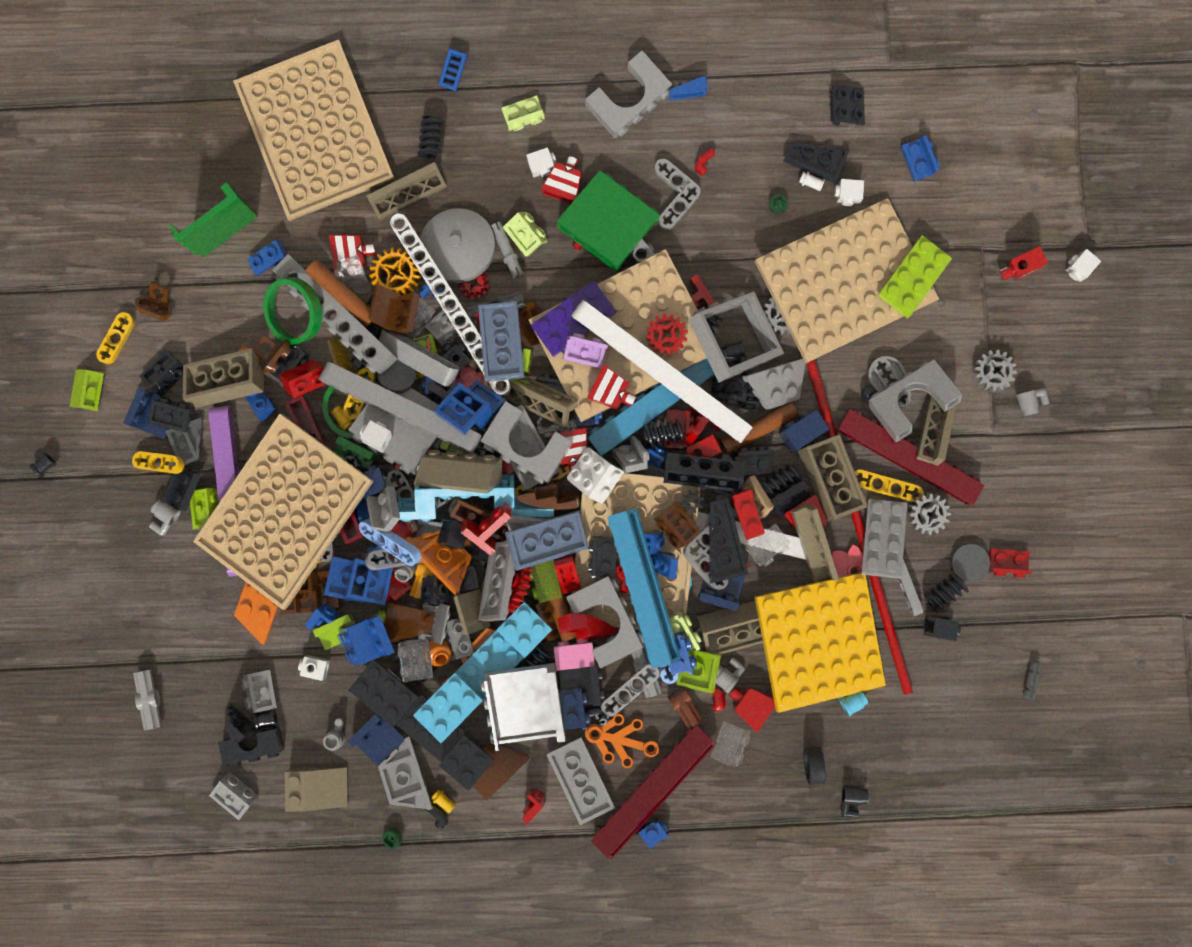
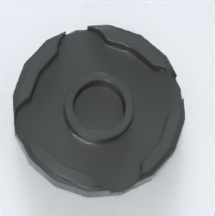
M396 360L382 375L377 372V379L381 387L400 394L412 388L416 380L415 369Z
M961 545L951 556V568L953 573L960 577L962 581H979L986 576L990 569V558L985 549L979 545Z

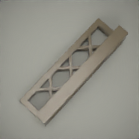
M433 162L366 196L378 219L381 220L447 186L436 163ZM437 176L441 184L436 187L428 186L429 180ZM416 185L423 187L422 193L418 196L411 194L412 188ZM396 195H406L405 202L401 204L395 203ZM382 202L388 203V210L380 214L376 205Z
M524 375L525 378L508 380L511 388L515 390L518 396L516 397L509 392L503 398L519 406L522 404L525 409L562 427L568 425L569 412L577 408L578 400ZM524 395L529 396L533 404L528 403ZM540 402L545 404L548 409L547 412L542 409L539 404ZM555 410L563 413L562 419L557 416Z
M930 395L916 459L937 466L945 460L957 405L944 412ZM937 412L940 417V422L936 424L931 418V414ZM930 429H933L937 435L933 441L927 435ZM929 446L932 450V458L923 455L925 447Z
M806 504L791 510L812 580L818 582L827 577L833 581L838 580V574L817 508Z

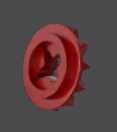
M483 272L477 277V283L480 286H474L471 290V284L467 281L459 283V287L464 296L470 299H478L487 293L489 279Z

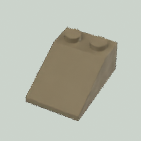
M482 589L454 597L464 635L492 626L491 622L493 621L478 620L483 593Z
M348 767L290 768L285 771V812L348 807Z

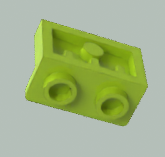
M205 488L194 491L190 501L193 529H202L218 506L217 488Z

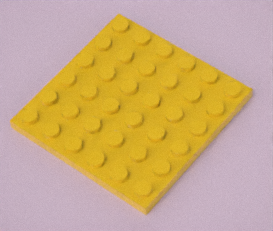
M862 572L838 577L839 579L835 581L829 579L755 596L776 712L779 713L886 686L866 575H862Z

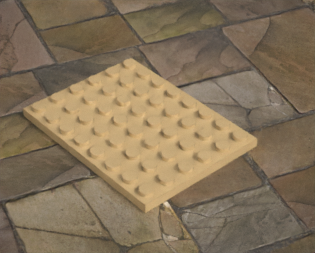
M339 39L233 81L289 221L395 180Z
M887 198L755 260L805 363L904 317L877 295L913 246ZM933 286L915 311L939 300Z
M666 249L597 284L617 312L609 319L652 352L654 346H648L651 339H646V335L650 334L646 331V328L652 327L649 322H656L657 315L660 319L663 318V313L668 318L672 313L675 320L678 317L681 318L679 323L686 324L683 330H688V334L683 335L687 338V342H682L684 348L678 347V353L676 354L674 351H671L670 356L667 355V352H664L661 356L660 350L655 352L656 355L677 371L681 372L707 358L688 320L695 315L694 312L697 311V308ZM558 305L529 319L530 324H533ZM669 322L661 323L663 326L670 324ZM677 328L676 331H675V335H676V336L678 337V339H679V338H680V332H679V329ZM654 330V339L657 341L659 334ZM671 330L668 331L667 333L663 332V338H662V340H663L664 338H666V337L671 338V337H670V332H671ZM592 331L587 333L584 338L592 341V338L601 339ZM538 337L566 394L578 400V406L575 408V411L581 422L611 408L587 400V396L601 368L563 360L564 350L553 357ZM603 342L608 347L605 349L602 366H607L630 383L627 392L636 395L660 383L608 343ZM665 344L663 347H671L673 345Z
M279 414L193 542L282 610H286L365 495L373 480L286 416Z
M623 473L603 504L589 498L582 492L580 516L588 546L589 542H593L594 537L613 538L607 516L637 508L643 531L650 533L663 532L657 527V522L654 518L661 515L674 502L678 501L680 504L685 501L681 494H689L688 489L691 490V493L699 490L698 497H700L701 487L663 483L664 477ZM693 496L689 497L690 500L687 501V503H690L691 506H694L695 501H698V499H694ZM696 508V513L693 512V509H689L686 513L697 524L698 508ZM663 532L665 544L660 552L675 554V558L679 560L676 579H670L656 573L668 616L670 617L680 611L685 616L687 613L692 566L683 555L684 547L680 549L674 547L670 543L669 537ZM694 548L691 549L690 555H693ZM589 549L576 552L575 566L582 589L606 578H592V573H588V562L592 561V554H589ZM618 551L616 553V566L620 564ZM610 577L611 580L615 579L618 587L620 588L621 582L618 579V577ZM616 590L619 598L624 597L628 606L625 610L628 615L632 614L636 622L634 628L639 630L635 609L631 603L630 592L621 593L619 590ZM597 605L580 613L598 618L613 627L620 628L619 615L608 605Z

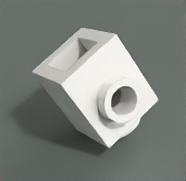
M548 148L526 155L533 178L540 175L541 177L548 176L554 164L557 163L554 153H550Z
M841 179L838 185H835L834 190L837 202L842 203L844 206L860 204L863 200L864 181Z
M1085 249L1079 255L1075 254L1068 261L1070 265L1066 271L1069 272V276L1072 279L1081 282L1088 278L1101 260L1088 249Z
M370 420L368 425L365 424L362 427L360 438L364 444L383 453L392 438V433L386 429L387 427L379 421L374 423Z
M309 655L304 656L298 666V670L301 671L300 676L321 681L325 680L330 660Z

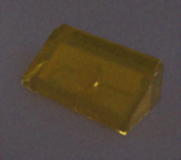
M340 339L327 340L333 363L354 373L347 347L339 341Z

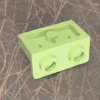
M537 96L502 107L509 131H518L523 129L525 125H536L545 119Z
M518 212L503 226V229L526 257L530 256L541 244L548 241L544 230L534 223L533 216L528 212Z
M682 611L670 616L669 620L673 633L685 632L686 638L691 640L692 649L690 651L695 648L699 650L702 640L697 631L693 632L689 616H684Z

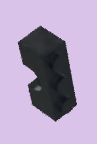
M454 518L451 521H443L437 543L452 550H462L465 541L468 539L461 533L462 522ZM469 540L471 544L469 554L472 558L488 562L489 554Z
M280 727L256 733L257 746L254 749L246 747L243 741L235 742L230 738L218 742L222 764H229L230 767L241 765V761L248 760L251 763L259 761L261 756L267 755L268 758L279 756V752L284 750Z

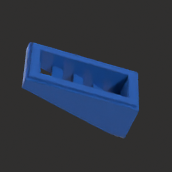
M449 48L438 85L457 91L469 55ZM452 57L460 58L461 62L452 60ZM450 63L459 66V69L449 67ZM451 71L457 73V76L454 77L448 75L447 72ZM445 78L454 80V84L445 82Z
M706 76L670 89L669 100L705 96L707 93Z

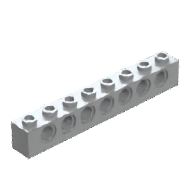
M289 254L272 270L277 275L275 277L276 280L298 276L297 278L304 280L314 289L319 300H323L321 305L322 322L325 321L328 324L326 328L334 336L336 334L340 335L342 338L339 341L347 348L351 346L354 349L352 353L360 361L364 359L367 362L365 366L373 374L377 371L382 375L397 360L357 319L314 281ZM288 285L290 288L287 291L295 298L299 296L302 299L300 303L309 311L308 304L301 292ZM336 312L335 318L330 319L331 314ZM346 325H350L349 329L343 332V328ZM363 337L362 342L356 344L357 339ZM372 350H376L375 355L373 357H369V353Z

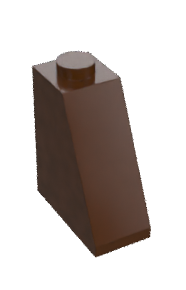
M389 603L384 627L390 642L398 643L431 632L435 612L404 604Z

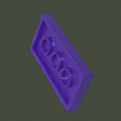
M595 281L586 285L531 324V327L553 357L565 349L568 336H573V333L585 336L590 332L588 328L571 316L582 300L586 301L608 319L617 313Z

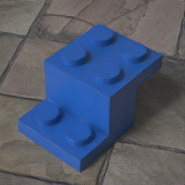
M476 379L469 388L459 383L437 406L434 412L465 435L472 426L482 431L500 411L506 400Z
M332 556L323 595L359 603L365 601L384 606L393 568L371 570L366 566L365 560L355 558L351 561Z
M380 616L369 617L353 625L338 629L340 633L338 634V639L341 645L344 644L347 651L345 652L346 659L352 665H363L378 657L395 653Z

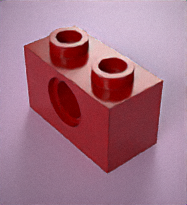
M314 359L279 374L284 390L293 398L326 385L319 380L324 367Z

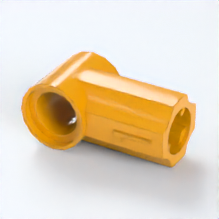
M418 563L415 572L416 578L410 592V596L421 599L422 578L435 575L424 563Z

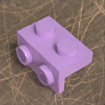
M573 333V336L567 337L563 360L601 368L605 349L608 347V345L603 344L604 340L592 338V341L584 339V335Z

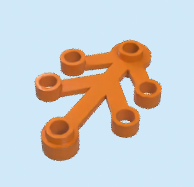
M617 713L606 725L591 724L585 731L586 739L591 743L597 744L606 763L614 761V754L608 751L603 740L612 743L621 758L624 768H630L633 765V759L627 755L622 745L643 750L648 757H654L659 752L658 744L655 741L649 740L645 743L625 737L635 730L642 729L643 723L639 718L633 719L631 724L614 734L607 733L606 731L615 725L619 726L624 723V716ZM616 716L622 717L620 723L615 722ZM639 721L641 725L636 728L633 726V723ZM592 730H597L599 734L594 737L591 735ZM648 745H653L654 750L648 751ZM611 754L612 759L606 760L605 755ZM625 759L631 760L629 765H625L623 762Z

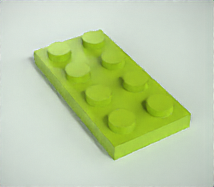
M923 235L920 236L877 296L908 319L952 258Z

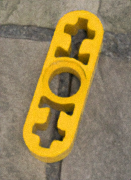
M122 312L116 316L97 350L96 355L100 362L111 364L116 360L135 326V319L132 315ZM127 318V321H129L128 325H123L121 320ZM119 327L125 331L123 333L122 331L117 330L116 328ZM115 333H119L121 336L118 343L111 341V337ZM109 344V345H111V346H113V347H116V348H115V350H114V349L108 347L107 345ZM108 352L111 355L110 358H105L103 353Z
M367 367L358 371L357 375L365 378L362 374L368 372V376L371 377L368 380L373 383L375 382L376 372L373 374ZM348 395L343 413L349 419H356L366 403ZM355 402H359L355 406V411L357 412L352 414L351 409L349 408H351Z
M139 451L132 458L133 466L143 470L178 474L184 468L183 459L173 455ZM157 458L161 459V464L159 467L155 466V461ZM141 459H148V463L141 462ZM168 462L176 463V465L173 467L168 466Z

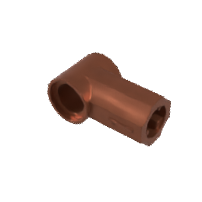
M684 687L667 697L675 711H678L688 729L702 721Z

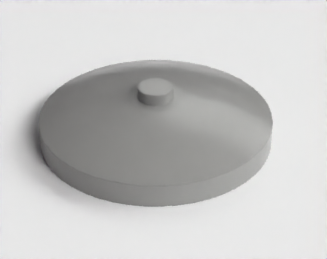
M456 208L437 214L426 224L420 236L421 242L446 282L463 283L473 280L486 271L494 258L496 243L493 231L482 216L471 210ZM420 253L422 260L425 257L424 253ZM434 269L428 270L431 274H435Z

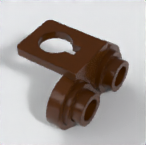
M150 282L149 296L136 298L135 308L140 313L148 314L160 321L167 320L172 316V307L168 304L169 289L155 282ZM154 289L161 290L163 296L159 298Z
M264 335L253 347L255 353L267 361L262 369L265 373H274L280 366L278 358H286L292 350L287 340H284L278 346ZM262 343L270 344L273 351L271 355L260 351Z

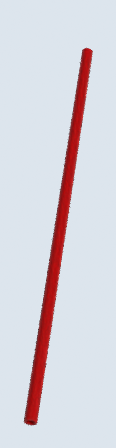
M814 359L806 363L821 416L829 427V430L826 431L829 439L837 436V432ZM860 510L851 513V518L863 554L865 527ZM869 575L903 694H911L913 690L879 576Z

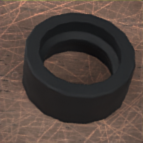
M821 747L804 748V768L809 785L825 784L826 781L825 761Z

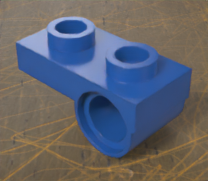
M275 240L247 258L254 274L260 276L270 268L277 266L287 255V252L282 242Z
M265 390L262 393L245 396L256 417L261 422L278 411Z
M667 552L653 554L652 562L655 572L667 578L676 579L679 559L675 558V554Z

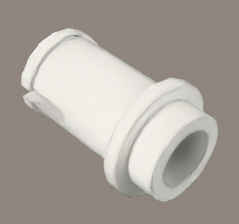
M807 171V173H802L799 183H802V186L806 185L820 191L825 180L810 175Z

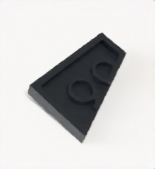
M791 142L783 162L835 184L850 149H833L830 146H826V148L815 147L812 144Z
M230 703L225 711L224 729L228 732L227 735L235 742H241L254 735L257 730L255 725Z

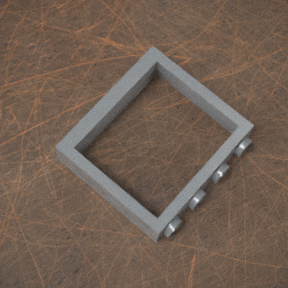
M742 292L736 295L735 299L729 297L723 300L720 305L719 302L713 303L706 310L702 307L694 312L695 315L688 319L718 382L748 371L784 354L755 292L746 295ZM742 305L764 350V354L729 368L706 319Z

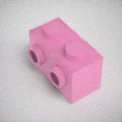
M576 640L577 643L569 644V641L557 642L558 646L553 647L556 671L595 666L592 641Z

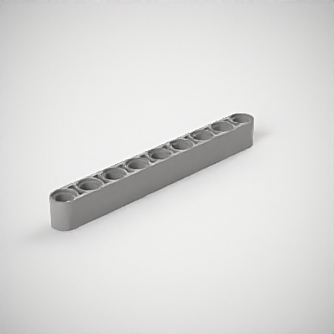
M327 362L319 377V380L468 453H474L482 437L471 429L463 435L437 416L435 412L331 362Z

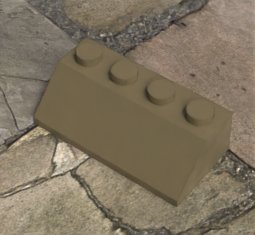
M253 348L183 365V400L194 408L264 392V374Z
M840 435L798 450L814 494L818 498L827 522L868 507Z
M437 449L429 450L421 457L414 486L488 494L502 481V458H495L493 455L482 457L477 456L475 453L463 455L458 454L456 451L443 453Z
M755 601L739 605L737 611L725 608L697 616L706 652L721 655L763 643Z

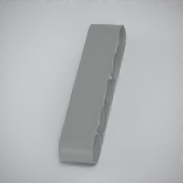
M382 328L378 341L397 360L441 385L451 387L454 384L459 371L457 365L402 334H396L386 328Z

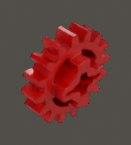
M663 313V318L661 319L657 315L656 322H649L652 327L646 328V331L650 333L646 335V339H651L648 346H654V353L660 350L661 356L664 352H667V355L670 356L671 351L677 354V348L683 349L684 345L682 342H687V338L683 336L688 334V330H683L686 324L679 323L680 317L676 320L673 319L674 315L672 313L669 318L665 313ZM665 322H669V323H670L669 325H665V326L661 325V323H665ZM677 328L679 329V332H680V338H679V339H678V337L675 335V331H676ZM654 330L659 334L657 341L654 339ZM671 330V332H670V337H671V338L666 337V338H664V339L662 340V338H663V332L667 333L668 331ZM665 344L673 345L671 347H663Z

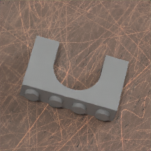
M643 51L628 62L627 68L644 90V96L637 105L627 108L617 106L600 87L585 99V106L614 139L618 136H623L629 130L628 127L631 124H637L643 118L642 115L645 112H651L657 106L656 103L660 99L665 100L669 96V90L672 88V83Z
M935 360L923 363L918 370L913 373H907L902 380L897 383H891L887 386L886 390L881 393H875L869 400V408L895 442L912 433L913 425L898 405L899 399L905 393L912 390L925 391L935 399L944 412L961 402V392Z
M505 401L481 439V442L484 444L483 448L492 454L496 451L500 454L499 458H502L508 464L510 461L517 464L516 468L525 474L527 471L534 475L533 479L541 484L543 482L549 483L571 448L572 441L555 432L546 448L539 455L522 457L516 454L511 448L510 437L523 412Z
M609 576L566 597L575 614H580L597 605H608L619 615L620 630L617 636L612 641L592 650L600 668L644 648L642 645L644 643L641 632L636 633L634 628L636 622L632 614L628 615L625 610L628 607L623 596L619 598L616 591L619 590L615 579L611 580Z

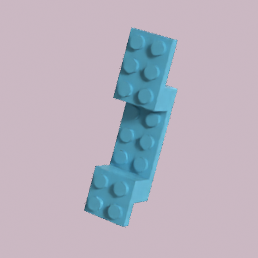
M514 474L502 475V481L488 494L415 486V498L398 499L399 520L404 522L412 521L413 519H421L422 521L436 519L437 497L448 499L451 496H459L460 498H470L471 496L488 498L494 496L495 508L501 507L506 502L511 506V515L544 519L554 517V509L534 507L518 501L517 496H514Z
M523 602L413 716L442 743L486 697V692H482L481 680H484V673L514 669L546 637L552 628Z

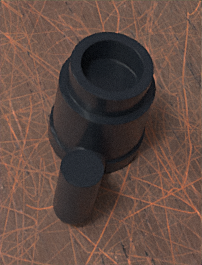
M742 341L720 348L726 362L739 361L740 364L747 361Z
M843 785L841 795V815L843 817H859V810L849 808L850 805H867L869 798L868 789Z

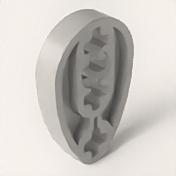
M883 356L870 364L867 371V380L870 386L876 390V393L886 390V383L889 381L887 378H882L883 371L881 369L877 370V362L885 364L883 370L885 372L889 371L890 375L888 378L890 380L894 379L896 383L902 380L907 373L901 362L896 358ZM911 391L904 394V404L899 402V408H903L910 403Z

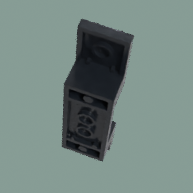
M375 659L371 661L348 689L391 727L397 725L441 762L438 766L468 791L494 761L493 757L479 747L481 743L460 725L440 743L413 716L429 699L410 683L406 682L404 684Z

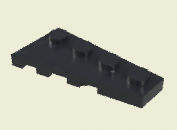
M729 498L709 503L710 584L749 574Z

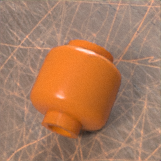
M445 639L442 645L433 642V640L426 644L425 653L431 665L441 667L449 663L452 652Z

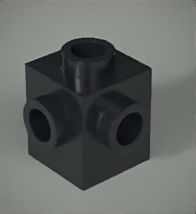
M452 341L444 344L440 349L441 352L438 354L459 367L458 373L471 361L464 354L466 349L460 343L456 345Z
M436 575L422 578L421 601L427 602L429 606L433 607L448 602L449 589Z

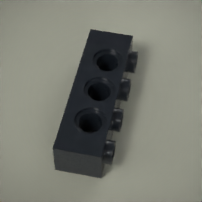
M667 452L663 483L742 492L745 462Z

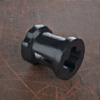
M45 452L41 454L42 457L37 462L29 465L30 469L41 478L50 467L57 465L55 460Z
M275 710L260 715L259 713L254 714V725L257 731L264 727H277L278 721Z

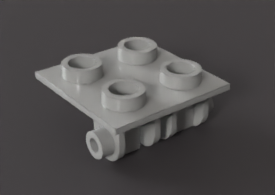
M425 602L422 609L435 612L432 631L419 635L418 639L433 640V642L442 645L446 636V622L450 617V606L441 603L440 606L433 607Z

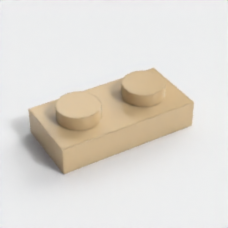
M755 475L748 477L742 486V491L752 490L753 500L760 519L764 518L774 506Z

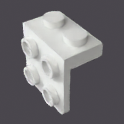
M586 448L567 476V480L589 498L603 504L624 471L606 461L592 449Z

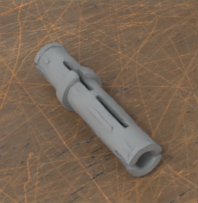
M497 222V226L496 223L492 224L490 227L504 256L503 261L508 265L512 274V278H517V275L518 277L522 276L524 273L517 260L518 256L511 247L502 223Z

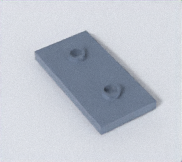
M517 301L478 305L485 381L525 378Z
M579 511L505 532L515 570L589 549Z

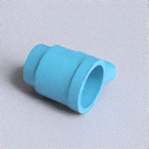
M862 691L838 698L849 717L868 704Z

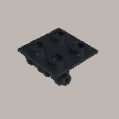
M833 83L831 91H829L831 94L830 105L832 106L830 111H833L830 119L832 124L837 126L842 122L864 126V88Z

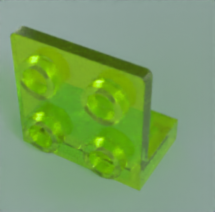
M554 560L533 565L530 569L533 570L530 577L534 580L536 587L532 588L534 600L538 599L539 603L562 598Z

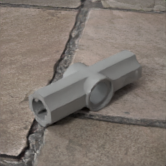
M645 643L642 644L644 648L631 654L636 673L649 663ZM654 668L650 669V671L645 675V677L648 678L651 674H654L656 670ZM658 680L644 690L646 698L662 693Z
M152 670L133 673L137 691L135 694V704L141 712L144 730L162 727L158 707L160 706V695L154 686Z

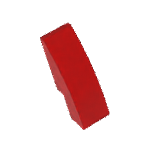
M569 613L557 618L560 634L575 633L577 640L601 639L618 634V630L610 624L589 615Z

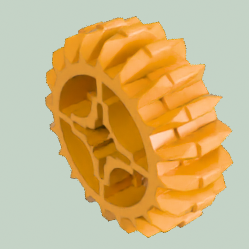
M391 247V253L388 254L385 249L383 250L385 254L383 257L381 254H377L380 260H373L372 262L376 267H370V270L375 272L369 275L371 279H375L371 282L372 285H381L398 294L403 293V295H406L408 290L413 293L414 290L411 287H418L419 285L415 280H421V277L416 275L420 272L408 252L405 251L402 254V249L398 248L397 253H395V249ZM396 259L399 260V261H396V263H395L394 265H387V264H386V263H388V262L391 261V260H396ZM405 262L410 266V277L403 273ZM382 270L388 273L386 285L381 280ZM390 271H392V272H393V271H394V272H397V271H398L401 276H399V275H398V276H397V275H394V277H393V275H392V273H391ZM399 281L405 283L400 287L392 288Z

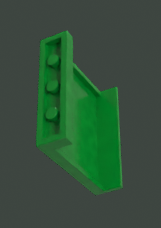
M599 171L557 220V228L617 273L621 269L624 260L655 223H659L660 215L654 207L647 206L639 196L632 195L624 185L616 183L611 175Z
M227 182L221 186L227 197L184 230L180 231L173 224L169 225L173 230L171 234L175 240L184 247L186 246L195 255L199 254L204 258L257 218V215L247 202Z

